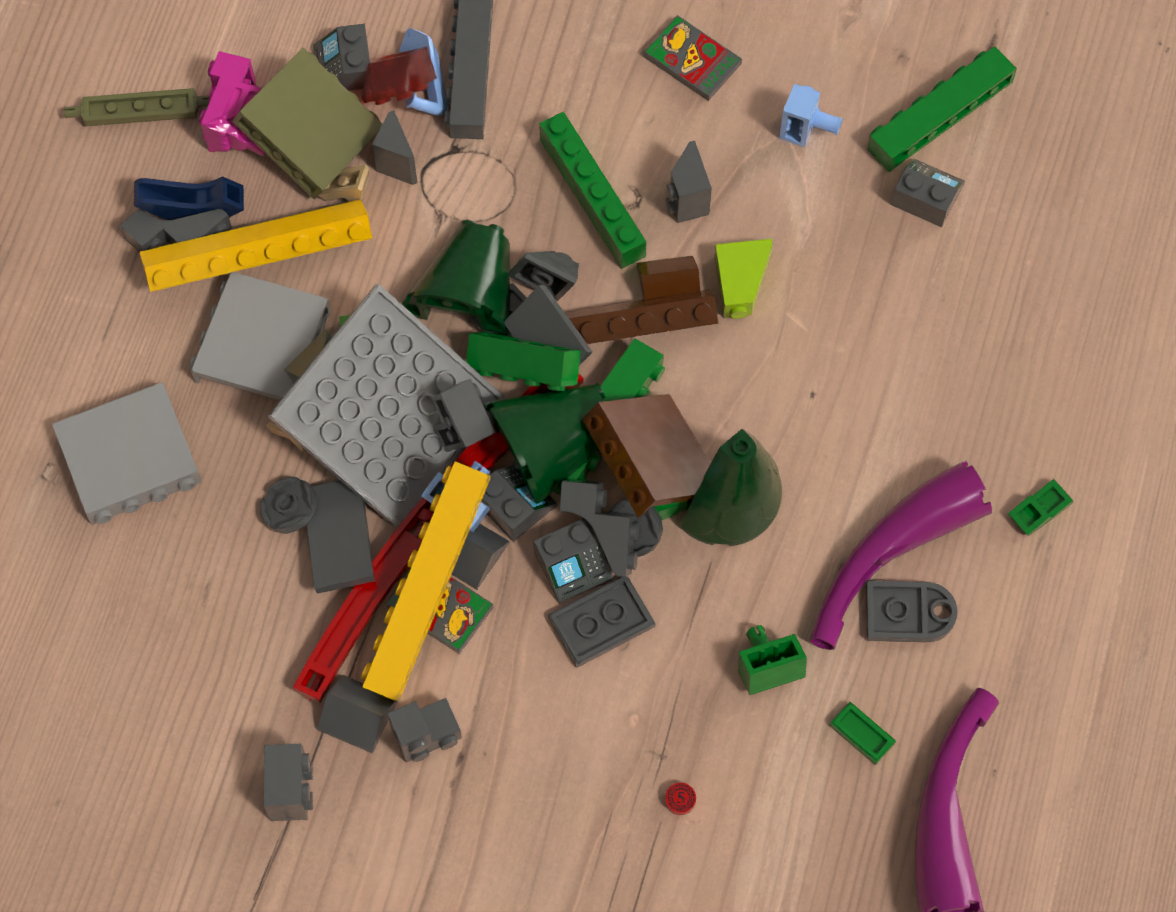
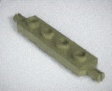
M194 88L83 97L80 106H65L64 116L65 118L82 117L85 126L196 118L198 107H208L210 102L209 96H197Z

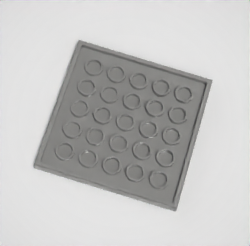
M375 284L267 417L397 529L422 499L421 495L438 472L443 474L446 468L451 466L468 448L449 452L445 451L434 428V425L442 422L431 396L461 381L471 379L472 383H475L481 392L482 398L480 400L483 405L490 401L507 398L381 285Z

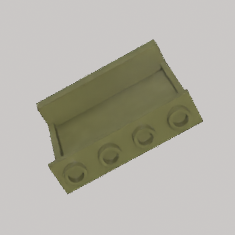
M304 48L232 120L240 130L313 199L372 140L382 126L378 116L363 106L358 97L339 82L336 75L328 72L319 63L317 57L307 52Z

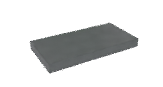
M340 480L312 486L317 495V508L314 516L307 524L316 593L319 594L375 581L364 500Z

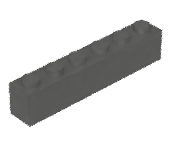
M454 0V9H458V16H453L452 32H456V39H451L450 55L454 56V63H449L448 78L453 80L452 87H447V103H451L450 111H445V127L450 128L451 138L484 140L493 0Z

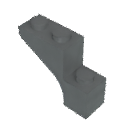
M138 209L120 224L124 238L138 252L165 246L167 242L170 244L229 231L232 228L228 214L222 209H215L169 221L154 218L144 210Z
M576 479L562 481L560 511L578 514L592 525L615 575L626 577L632 574V570L636 569L638 558L637 552H633L634 540H638L640 525L636 522V515L602 512L601 508L605 507L607 501V491L603 489V482Z

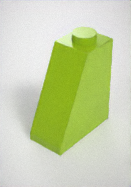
M772 239L715 245L714 259L723 318L741 319L747 315H752L771 257Z

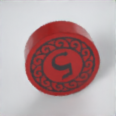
M686 783L673 784L666 792V806L673 814H688L693 810L696 803L694 789Z

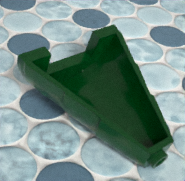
M741 429L719 447L681 522L680 528L692 538L705 544H729V546L749 542L769 528L780 508L782 483L776 462L753 435Z

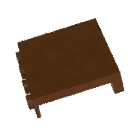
M670 394L598 402L582 418L583 423L638 518L642 517L653 506L693 500L711 463Z

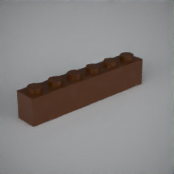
M710 289L565 312L587 344L719 324L715 295Z

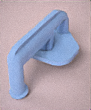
M409 28L405 32L395 63L397 78L400 84L408 86L424 74L429 100L417 97L416 93H411L406 99L405 106L429 114L443 116L445 111H448L438 52L430 36Z

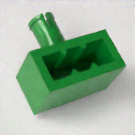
M757 625L758 634L754 627L747 631L746 636L750 640L752 648L739 651L738 673L749 696L806 677L807 656L795 634L770 641L762 625Z

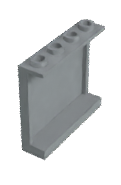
M231 272L228 280H224L221 285V298L218 305L212 307L210 313L211 323L208 330L204 329L201 334L200 350L198 355H193L189 369L192 372L195 383H200L201 378L281 400L294 385L284 369L323 332L331 312L329 300L324 297Z
M163 382L52 424L91 525L106 523L113 516L124 512H135L144 504L163 501L170 494L178 491H189L202 482Z

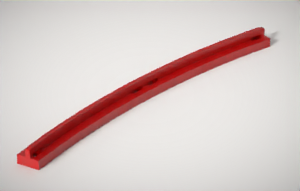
M578 373L577 385L565 386V389L580 386L584 383V378ZM541 383V386H531L521 396L554 390L548 389L547 384ZM494 433L470 445L454 462L471 468L473 462L476 461L482 467L490 470L506 454L509 448L501 433ZM423 497L373 559L375 581L354 586L310 655L293 685V690L304 695L305 699L309 701L313 699L319 703L322 702L356 641L395 583L407 569V564L413 550H419L422 539H419L420 531L425 522L430 523L434 513L428 509L432 504ZM418 520H420L422 523L418 526L414 533L411 534L409 531L418 522ZM315 674L316 678L310 688H307L306 686L310 678Z

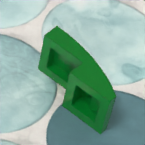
M1053 479L1036 494L1028 496L1011 510L1008 515L1029 536L1073 503V499Z

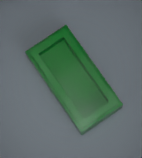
M849 702L829 725L874 765H877L896 743L893 737L852 702Z

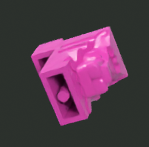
M219 51L215 61L212 60L209 64L208 76L212 82L209 94L210 103L207 110L204 109L199 120L208 151L214 153L215 151L226 152L230 148L239 151L249 149L264 157L266 153L232 122L239 111L262 89L256 85L251 59Z

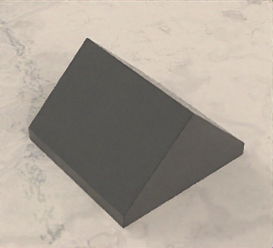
M390 111L372 144L376 171L414 185L417 183L414 155L395 111Z
M479 524L474 532L469 531L452 575L478 590L509 545V541Z
M343 675L327 693L317 730L373 754L389 721L387 713L394 710L398 701L363 688V683Z

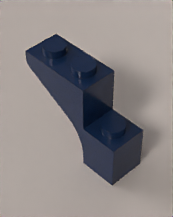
M223 176L216 180L199 184L140 178L134 181V206L168 221L215 209L224 210L230 218L244 211V185Z

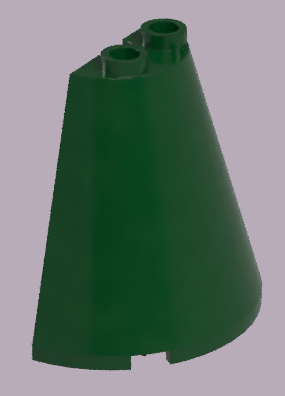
M471 220L461 221L460 226L410 289L401 304L416 318L428 320L430 308L474 315L478 318L481 330L509 335L510 331L504 324V321L510 316V277L508 276L510 272V242L503 235L504 229L495 224L485 226L476 224Z
M599 383L566 388L564 391L554 390L490 401L483 405L485 410H488L494 420L493 427L496 433H501L521 470L523 482L536 504L542 502L562 484V481L570 477L599 450L582 421V418L598 402H604L605 395Z

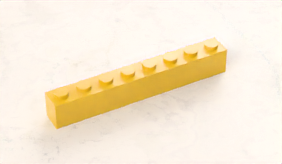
M360 199L153 248L139 253L149 290L153 292L372 239L368 213Z
M454 462L453 467L448 466L442 478V483H445L441 495L436 494L430 508L434 512L430 523L425 522L420 531L419 539H422L419 550H413L407 566L411 569L407 579L402 578L397 587L396 595L399 596L395 607L390 606L386 614L384 623H387L388 626L384 635L379 634L375 641L373 651L376 652L373 662H368L361 676V679L365 680L363 688L395 701L401 699L490 482L491 476L458 462Z

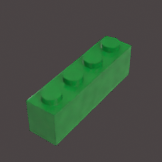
M489 332L469 333L466 362L482 376H494L495 373L500 374V379L517 381V378L524 379V384L541 386V383L548 384V389L564 391L565 386L577 385L581 350Z

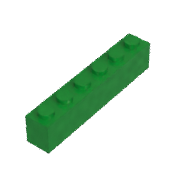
M996 46L987 52H980L971 64L966 67L964 65L959 67L946 82L942 80L937 83L925 97L923 95L919 96L907 110L898 111L889 123L884 126H877L869 135L870 139L867 150L888 172L892 171L1013 83L1017 68Z
M564 111L539 123L540 141L620 268L623 269L645 258L647 241Z
M634 338L601 385L605 395L603 401L647 397L650 392L648 388L653 381L658 382L665 371V367H663L664 355ZM598 450L567 479L586 480L585 477L590 470L594 472L599 467L602 461L601 452ZM562 484L553 491L560 496Z

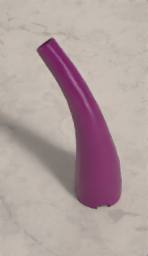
M967 460L942 471L903 498L873 526L853 549L836 575L822 603L809 639L813 645L826 650L835 649L844 626V622L841 620L848 606L861 587L885 564L923 544L992 513L991 502L984 504L982 499L984 497L983 491L986 488L972 465L968 467Z
M976 688L953 720L937 750L926 779L917 819L915 841V882L919 912H984L956 791L959 770L966 749L979 726H985L999 704L997 698L983 688Z

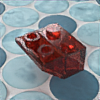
M427 46L386 55L369 63L362 94L363 103L375 101L376 105L391 101V97H396L397 101L412 97L414 92L427 89V83L437 79Z

